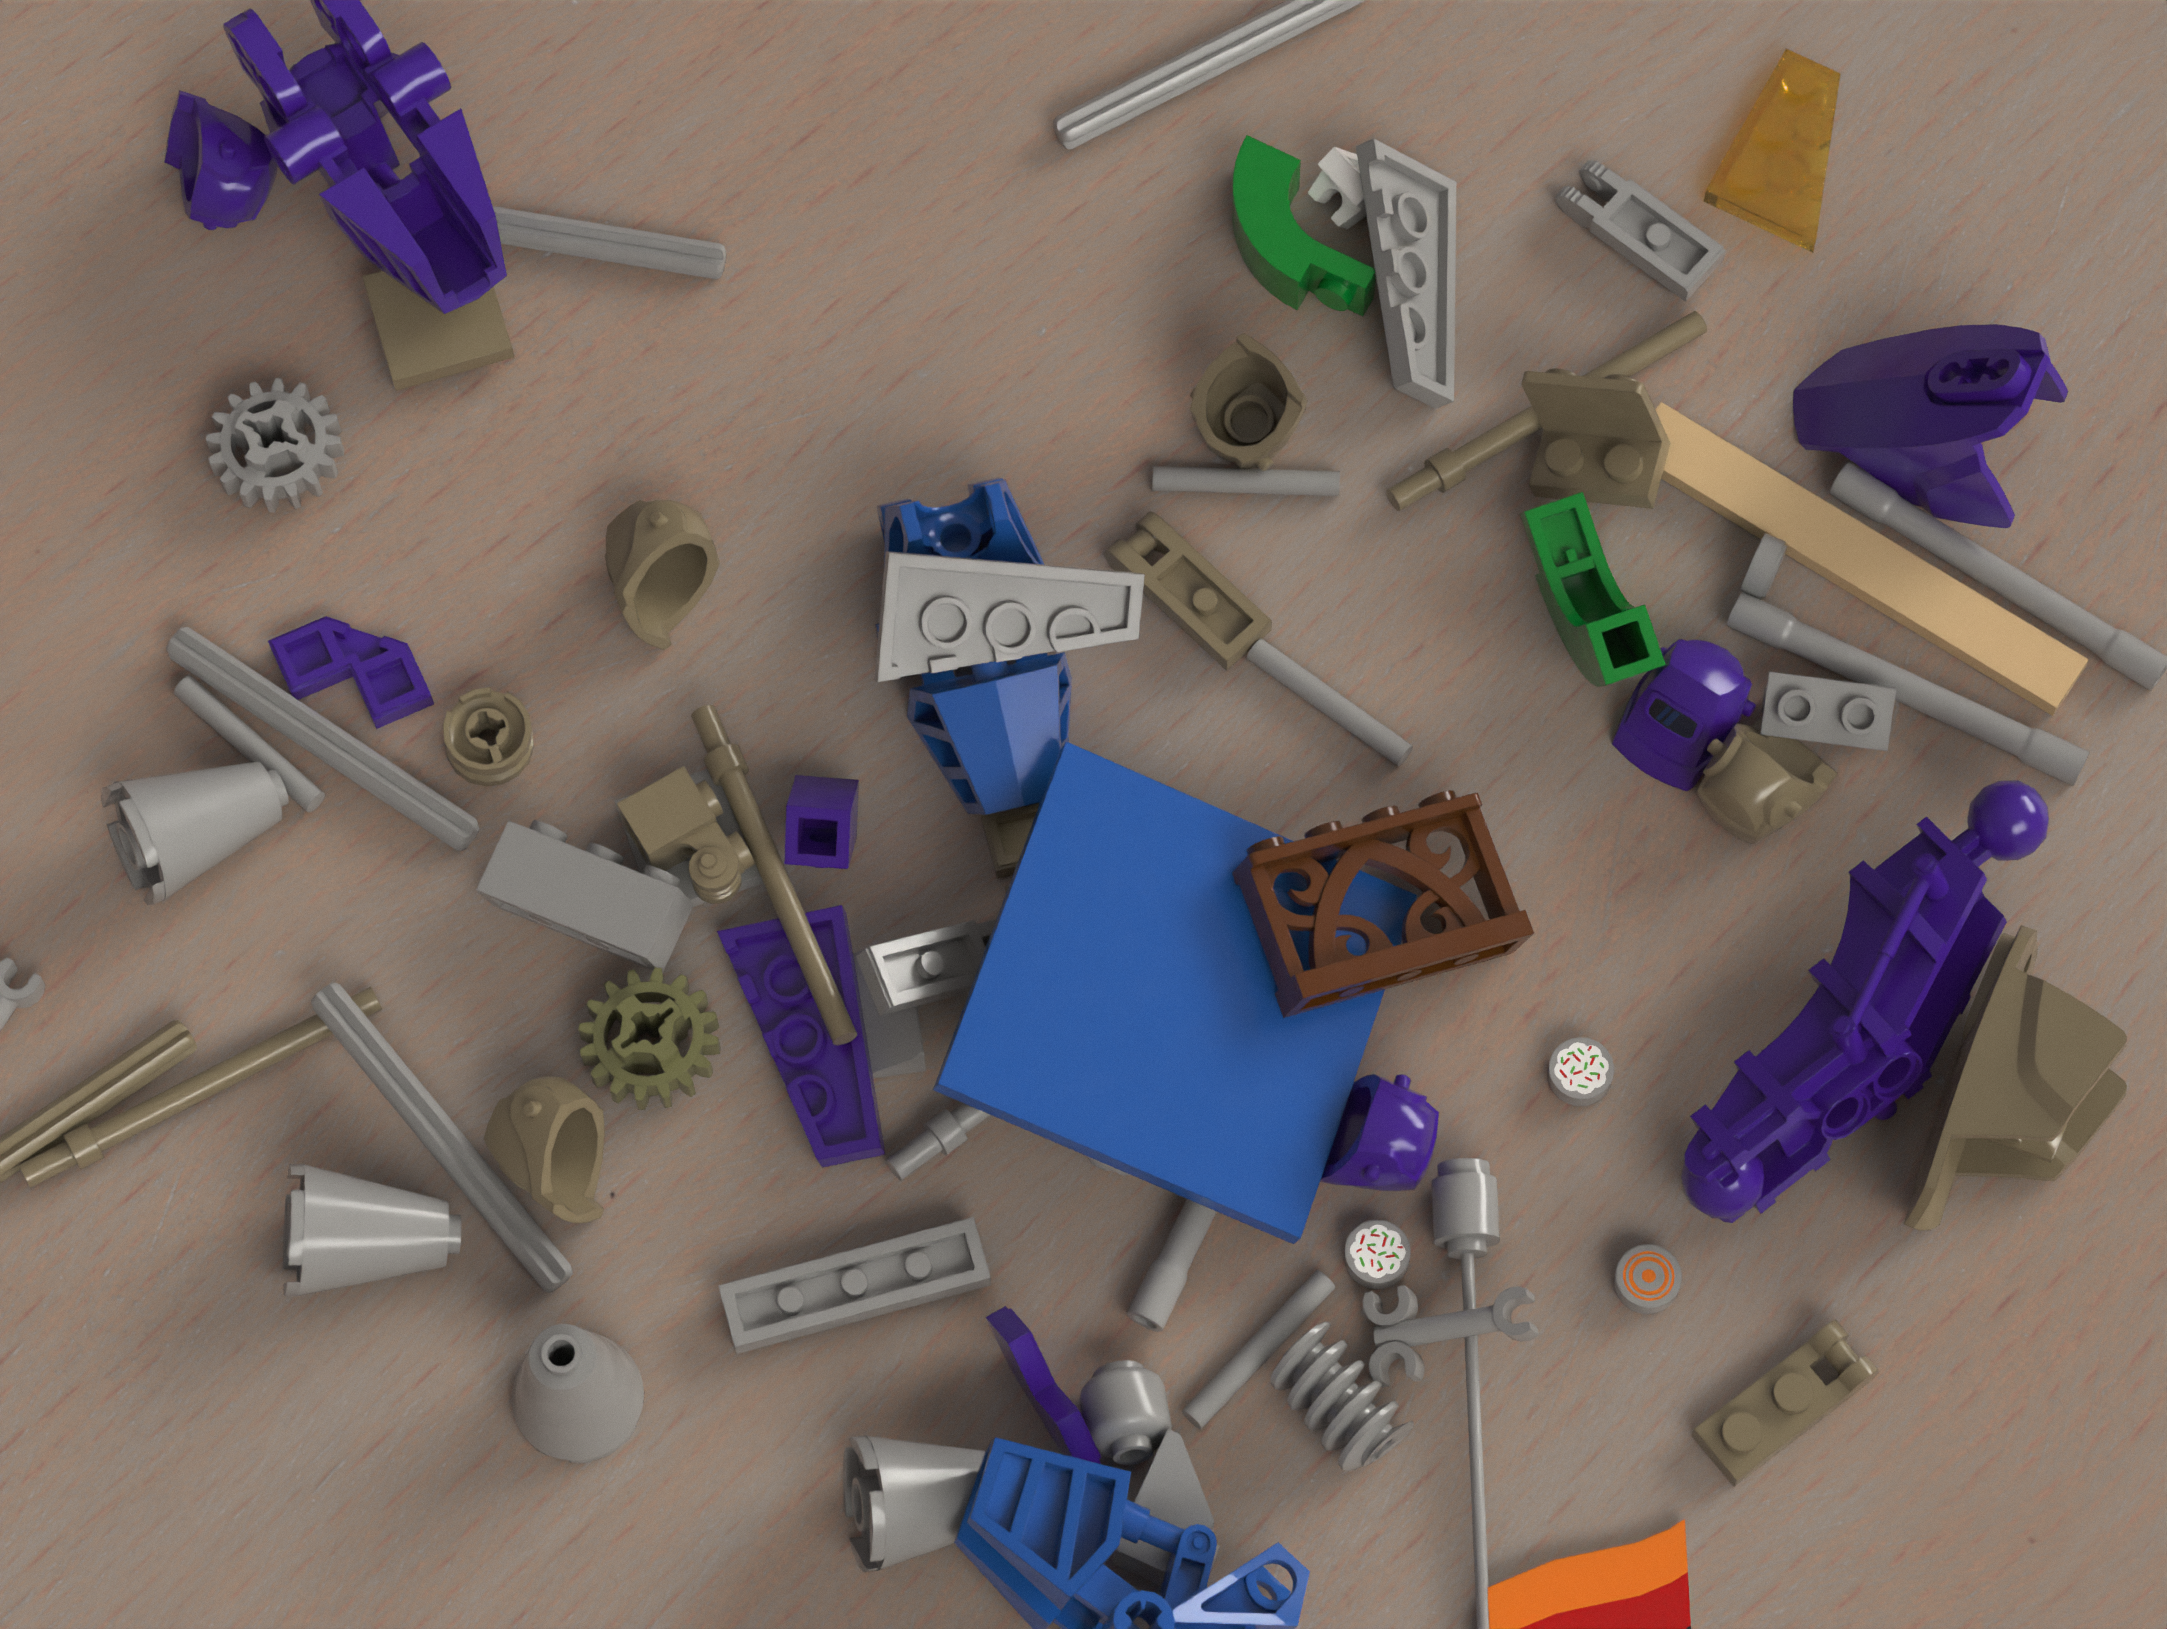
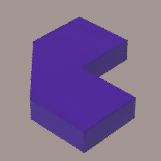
M327 616L268 640L288 689L297 700L353 677L376 729L434 705L432 695L408 643L387 636L380 638L353 629L348 623Z
M1006 1306L987 1316V1322L1012 1373L1060 1451L1067 1456L1101 1464L1099 1459L1102 1457L1080 1411L1056 1384L1029 1328L1011 1308L1008 1309Z

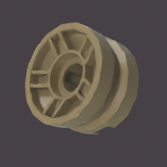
M491 687L473 689L458 697L459 701L452 710H447L443 723V735L448 761L456 774L469 783L486 787L505 784L519 776L529 764L534 749L530 715L523 703L508 691L506 694L491 691ZM488 729L497 731L498 735L495 737L496 744L488 746L486 740L480 739L478 735L482 731Z

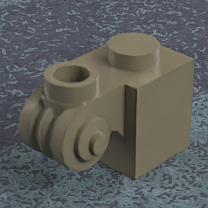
M684 766L617 803L623 826L646 864L667 871L689 858V874L694 891L705 902L721 904L729 901L737 894L741 887L744 870L755 865L754 859L739 833L735 831L725 836L717 823L716 817L723 814V810L709 784L703 780L695 785Z

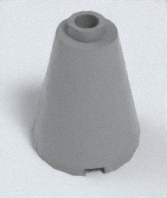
M260 762L117 781L103 787L101 791L102 807L104 808L111 804L115 805L118 820L107 824L119 860L135 890L145 886L149 888L143 900L147 905H153L166 900L282 820L281 807L289 803L288 794L279 773L275 769L267 771Z
M289 1164L287 1179H300L299 1190H291V1195H286L283 1269H296V1282H286L283 1284L284 1296H302L446 1267L448 1254L460 1253L461 1215L449 1214L448 1201L305 1164Z
M558 1324L543 1330L530 1346L513 1383L512 1410L520 1432L535 1450L546 1456L569 1460L570 1463L585 1464L610 1456L631 1438L642 1411L645 1391L636 1363L619 1344L607 1337L574 1325Z
M865 1435L851 1437L849 1441L853 1447L845 1448L843 1457V1495L846 1517H854L856 1527L862 1534V1537L849 1538L858 1567L863 1572L879 1571L955 1544L954 1541L985 1451Z

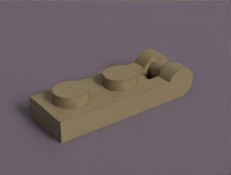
M1149 511L1135 524L1137 531L1126 541L1118 539L1104 552L1105 559L1114 571L1145 574L1143 593L1226 671L1242 658L1260 638L1263 639L1271 631L1272 620L1168 523L1152 511ZM1152 550L1161 552L1164 556L1151 566L1144 558Z
M1833 1320L1821 1328L1808 1342L1694 1428L1691 1436L1733 1487L1861 1390L1879 1373L1877 1367L1866 1355L1860 1358L1846 1342L1849 1334L1837 1320ZM1825 1358L1839 1374L1827 1386L1812 1369Z

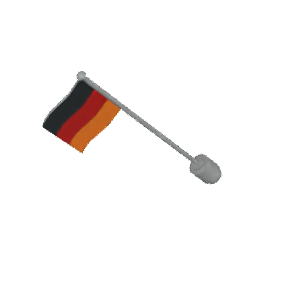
M1458 1158L1439 1163L1437 1165L1438 1177L1431 1181L1433 1234L1436 1246L1447 1249L1450 1258L1461 1259L1463 1310L1476 1308L1474 1259L1486 1256L1487 1247L1500 1242L1497 1178L1490 1175V1163L1488 1161L1476 1158ZM1478 1335L1464 1337L1477 1629H1691L1685 1519L1665 1531L1636 1543L1555 1559L1489 1587Z

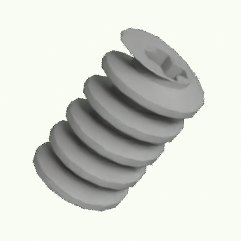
M1323 1322L1306 1332L1285 1352L1275 1367L1270 1382L1276 1390L1281 1391L1292 1388L1287 1398V1403L1292 1410L1299 1411L1309 1408L1304 1418L1305 1426L1309 1430L1316 1431L1327 1427L1321 1439V1444L1325 1450L1334 1451L1345 1447L1338 1459V1463L1343 1471L1349 1472L1367 1466L1390 1452L1408 1436L1414 1427V1422L1409 1421L1394 1428L1389 1422L1399 1404L1394 1400L1375 1407L1372 1401L1382 1384L1378 1380L1361 1387L1355 1383L1365 1364L1362 1360H1358L1342 1367L1338 1361L1348 1344L1345 1340H1340L1325 1347L1321 1341L1331 1324Z

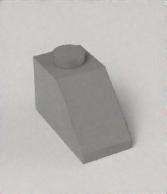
M1168 1429L1134 1503L1150 1509L1149 1515L1182 1529L1200 1524L1210 1528L1214 1533V1519L1181 1434ZM1121 1538L1120 1545L1113 1553V1565L1162 1586L1170 1553L1141 1540H1138L1137 1544ZM1219 1545L1216 1546V1552L1213 1559L1211 1571L1213 1569V1566L1216 1562V1559L1221 1548V1546Z

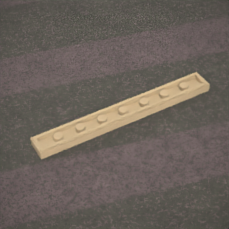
M1660 402L1655 410L1670 441L1661 477L1662 480L1761 540L1766 533L1785 541V545H1787L1785 554L2048 714L2052 716L2055 714L2086 668L2089 659Z

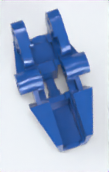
M998 477L968 484L969 497L949 506L927 507L922 505L919 500L912 502L911 499L877 505L885 543L884 565L886 551L1045 564L1009 490L1006 479L1003 480V478ZM879 623L875 624L877 639L879 632ZM1065 652L1047 656V653L1024 656L1021 659H1015L1016 664L1007 665V661L971 665L973 675L956 678L953 670L920 674L922 686L910 688L907 718L968 814L987 815L1041 802L1059 751L1065 742H1069L1072 677Z
M996 1437L988 1445L981 1460L954 1543L1032 1629H1047L1052 1623H1055L1062 1629H1140L1133 1623L1137 1617L1147 1622L1149 1625L1148 1629H1295L1298 1626L1310 1571L1279 1542L1207 1587L1217 1546L1215 1534L1210 1528L1200 1524L1182 1529L1149 1515L1150 1509L1127 1500L1131 1477L1130 1471ZM1121 1538L1137 1544L1138 1540H1141L1170 1553L1159 1595L1150 1591H1138L1104 1565L1120 1545ZM1277 1564L1285 1568L1293 1581L1292 1592L1281 1584L1264 1565ZM1257 1585L1265 1588L1272 1596V1600L1263 1596Z

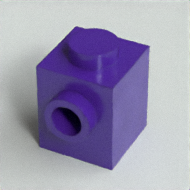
M795 775L786 804L784 864L815 868H849L857 839L859 780Z

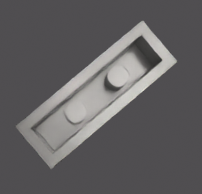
M508 820L476 889L489 903L496 908L648 969L661 968L663 973L694 906L690 899L678 888L681 882L679 878L651 865H646L642 873L622 866L624 857L596 843L590 842L586 851L565 842L568 836L546 823L533 820L530 828Z

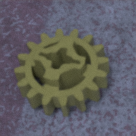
M654 968L648 982H641L634 969L629 970L627 973L628 986L620 989L616 984L608 980L604 983L608 1000L602 1003L589 999L586 1004L589 1015L595 1022L579 1024L578 1030L581 1040L591 1043L581 1048L580 1054L584 1066L596 1065L590 1074L593 1084L597 1088L612 1081L610 1093L614 1102L619 1104L628 1093H633L638 1110H645L650 1096L659 1095L664 1107L669 1108L672 1107V1091L680 1088L683 1093L692 1097L696 1094L692 1077L695 1074L707 1078L712 1076L711 1062L704 1055L720 1054L719 1038L710 1034L720 1028L716 1012H704L709 1003L707 995L703 990L688 996L689 984L686 976L680 974L669 985L665 984L661 968ZM646 1002H659L662 1004H650ZM617 1019L621 1025L620 1035L611 1041L612 1048L607 1051L608 1035L613 1023ZM692 1027V1042L687 1054L683 1058L679 1053V1042L688 1036L687 1030ZM647 1032L653 1038L660 1036L661 1040L659 1043L652 1045L646 1039L639 1041V1037ZM638 1073H649V1074H657V1075L642 1076V1075H637V1074H638Z

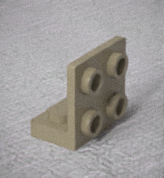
M1558 368L1549 369L1546 372L1525 371L1521 385L1544 430L1529 482L1534 496L1563 499L1583 492L1586 502L1653 509L1670 441L1645 385L1629 376L1621 374H1611L1605 378L1577 376L1571 371Z

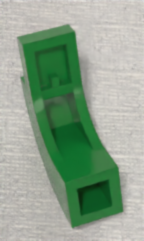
M1580 492L1520 513L1539 570V574H1536L1535 577L1564 646L1584 677L1591 684L1602 687L1666 665L1646 605L1632 606L1620 591L1611 573L1584 493Z

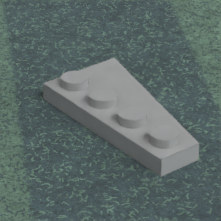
M1373 138L1357 145L1356 152L1394 389L1436 409L1454 402L1457 182Z
M886 551L874 680L876 682L900 679V677L928 672L937 673L959 669L958 667L994 661L1003 662L1021 659L1024 656L1054 651L1063 652L1139 639L1145 574Z

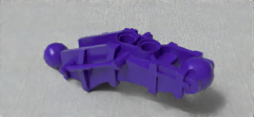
M2019 780L1997 781L1984 787L1970 802L1967 818L1968 828L1952 841L1926 816L1916 824L1920 834L1875 869L1871 868L1863 860L1848 872L1850 875L1848 911L1836 953L1831 965L1823 958L1808 970L1813 980L1819 985L1816 992L1789 1026L1757 1056H1754L1748 1050L1734 1061L1738 1071L1712 1110L1705 1104L1690 1116L1699 1130L1685 1151L1681 1179L1683 1191L1689 1203L1697 1210L1711 1218H1719L1723 1222L1728 1223L1735 1222L1753 1207L1760 1214L1776 1203L1775 1198L1812 1169L1816 1172L1831 1160L1827 1152L1833 1140L1847 1137L1873 1117L1879 1120H1887L1893 1117L1897 1111V1104L1895 1102L1897 1098L1903 1094L1907 1099H1910L1924 1088L1922 1084L1932 1077L1930 1068L1959 1013L1963 1014L1970 1001V992L2007 923L2004 915L1982 892L1987 878L1979 866L1991 857L1997 861L2022 859L2033 854L2047 837L2049 824L2048 806L2034 788Z

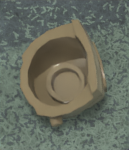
M1243 333L1237 336L1236 342L1226 348L1208 366L1197 386L1190 393L1192 398L1190 412L1210 451L1227 461L1235 462L1241 469L1258 466L1262 471H1266L1273 464L1271 458L1279 453L1292 437L1306 410L1308 400L1292 373L1282 361L1263 344Z
M639 500L621 512L607 526L606 554L604 556L609 577L615 587L614 594L622 614L638 638L651 646L665 650L672 645L669 632L696 606L711 585L720 564L708 526L701 513L688 505L672 500L649 502Z
M1762 717L1752 726L1736 724L1723 743L1718 739L1711 741L1707 751L1713 757L1703 771L1705 775L1697 791L1700 801L1711 817L1726 831L1750 844H1755L1770 836L1806 812L1821 798L1838 774L1798 739L1760 735Z
M554 1076L532 1079L517 1088L508 1097L500 1099L488 1122L483 1139L495 1160L499 1163L498 1167L514 1184L527 1190L532 1195L533 1200L565 1221L587 1223L601 1218L604 1208L594 1200V1195L603 1160L605 1138L603 1109L577 1086L562 1077Z

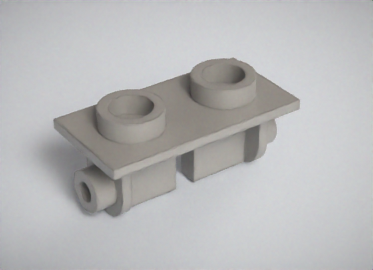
M1769 671L1767 688L1764 689L1761 712L1763 717L1760 735L1888 751L1897 688Z

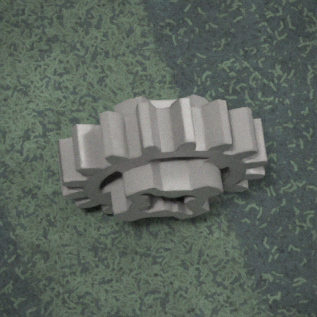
M275 378L272 389L269 392H262L261 387L256 381L252 382L249 385L251 397L242 400L233 393L227 397L232 409L230 414L214 412L212 419L219 432L206 435V443L210 453L213 454L208 458L214 476H221L220 482L224 492L229 496L240 490L239 494L243 505L247 508H251L259 497L264 498L269 512L275 513L279 505V499L288 498L294 509L300 508V493L308 490L311 494L320 497L323 491L318 479L321 476L336 478L338 475L335 461L332 459L344 456L341 438L337 436L342 432L336 414H329L330 409L323 395L310 401L311 397L307 385L302 382L294 388L292 393L286 392L282 378ZM305 422L315 431V444L309 443L307 435H305L303 428ZM236 446L241 447L244 455H246L247 465L245 469L236 460Z

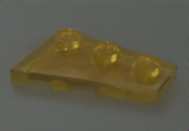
M1786 48L1705 191L1704 202L1813 253L1818 231L1841 73Z

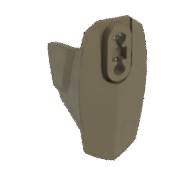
M2021 925L2016 936L2003 933L1994 949L1967 1016L1962 1036L1964 1041L1947 1082L1925 1149L1904 1221L1906 1226L1919 1231L1932 1230L1939 1226L1956 1176L2009 1177L2055 1181L2076 1160L2126 1096V1082L2110 1070L2109 1067L2126 1047L2127 1035L2122 1029L2088 1005L2045 980L2032 976L2038 954L2037 930Z

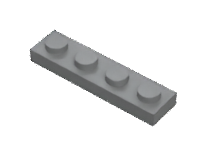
M974 1217L718 1286L736 1354L991 1286V1277Z

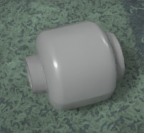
M1114 1361L1099 1367L1081 1390L1080 1407L1082 1417L1100 1455L1113 1458L1118 1464L1135 1465L1151 1458L1153 1451L1160 1447L1167 1430L1172 1427L1166 1390L1158 1374L1144 1368L1142 1364L1136 1361Z

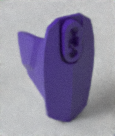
M1998 324L1935 328L1884 338L1840 350L1794 389V424L1799 443L1806 450L1840 452L1873 477L1893 488L1901 498L1913 505L1921 506L1935 518L1987 527L2008 528L2011 527L2015 514L2003 489L1986 464L1981 443L2004 436L2027 415L2033 399L2062 403L2065 402L2068 389L2051 363L2046 339L2039 332Z

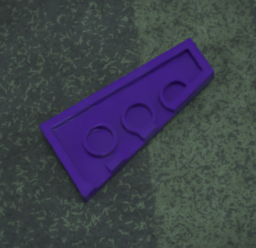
M842 905L806 912L805 915L857 1032L855 1039L843 1045L837 1046L833 1044L779 918L717 931L737 974V979L759 1024L769 1052L780 1072L787 1093L815 1157L822 1168L886 1155L847 913Z

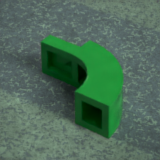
M1246 135L1240 147L1233 174L1232 222L1238 249L1250 272L1273 296L1295 310L1299 309L1307 293L1311 292L1316 295L1320 302L1337 311L1349 310L1363 317L1374 299L1375 268L1321 244L1302 230L1290 208L1293 199L1300 189L1301 160Z

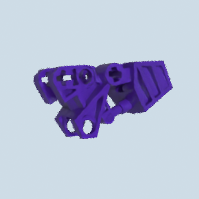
M310 0L322 28L336 43L325 45V48L306 55L288 70L282 49L259 16L251 8L225 22L223 28L242 70L256 85L263 97V101L259 104L270 132L264 136V141L274 161L293 185L316 171L321 173L330 188L319 194L329 217L366 260L443 314L479 299L507 276L496 215L462 109L460 108L440 120L428 104L450 91L452 87L441 63L424 42L418 43L400 55L392 53L380 29L360 0ZM388 112L420 156L409 163L412 173L401 180L393 171L400 166V163L380 119Z

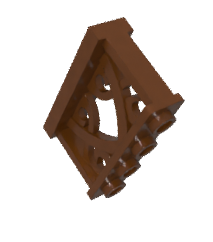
M1453 790L1443 791L1425 798L1418 804L1419 808L1400 813L1398 806H1387L1364 816L1361 819V824L1343 828L1340 821H1332L1310 829L1304 834L1305 839L1285 844L1283 837L1277 836L1257 842L1246 850L1248 856L1232 872L1236 885H1240L1277 984L1278 991L1275 993L1283 1018L1512 954L1534 934L1526 910L1520 911L1481 812L1482 802L1478 793L1456 797ZM1438 831L1448 832L1460 841L1465 854V861L1460 872L1451 878L1440 871L1450 859L1451 847L1449 846L1442 854H1435L1430 851L1426 838L1431 833ZM1407 840L1406 850L1392 845L1393 843ZM1340 858L1329 874L1320 864ZM1363 865L1391 873L1423 892L1405 914L1402 924L1403 944L1393 946L1384 932L1366 919L1354 915H1339L1345 894ZM1286 872H1296L1306 879L1307 888L1305 891L1299 892L1290 888L1287 893L1299 905L1306 907L1315 906L1312 915L1294 914L1278 903L1273 889L1278 875ZM1472 877L1475 880L1490 920H1485L1471 899L1460 889ZM1433 903L1440 907L1430 916L1437 918L1441 922L1442 932L1439 934L1426 931L1420 920L1423 911ZM1289 930L1309 931L1308 953L1310 970H1303ZM1336 930L1353 932L1363 937L1366 943L1365 953L1359 956L1351 954L1346 947V942L1351 935H1342L1335 938Z

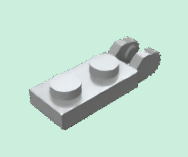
M1593 159L1591 161L1588 160L1579 171V176L1591 191H1595L1599 197L1608 201V203L1602 207L1587 195L1582 194L1579 190L1569 185L1567 187L1564 186L1555 197V202L1559 205L1558 207L1568 217H1571L1581 227L1590 228L1592 234L1685 302L1724 260L1726 250L1723 249L1722 245L1631 179L1625 181L1612 170L1605 168L1603 164Z
M996 919L979 924L972 920L865 948L856 958L879 1015L882 1016L969 993Z

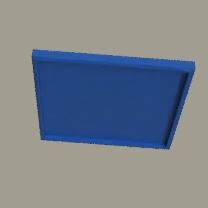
M1065 742L1057 756L933 1090L1277 1238L1295 1244L1301 1239L1385 990L1283 1018L1275 993L1278 991L1277 984L1240 885H1236L1232 872L1248 856L1246 850L1250 846L1262 840L1281 835L1076 745ZM1283 837L1285 844L1294 842L1286 837ZM1334 859L1320 864L1329 874L1338 860ZM1359 870L1345 894L1339 915H1354L1366 919L1381 929L1393 946L1400 945L1405 914L1416 900L1417 895ZM1286 872L1278 875L1273 886L1278 903L1294 914L1312 915L1315 906L1306 907L1299 905L1287 893L1290 888L1299 892L1305 891L1307 888L1306 879L1296 872ZM1289 930L1303 970H1310L1308 953L1309 931ZM1336 930L1335 938L1342 935H1351L1346 942L1347 950L1351 954L1359 956L1365 953L1366 943L1363 937L1353 932Z

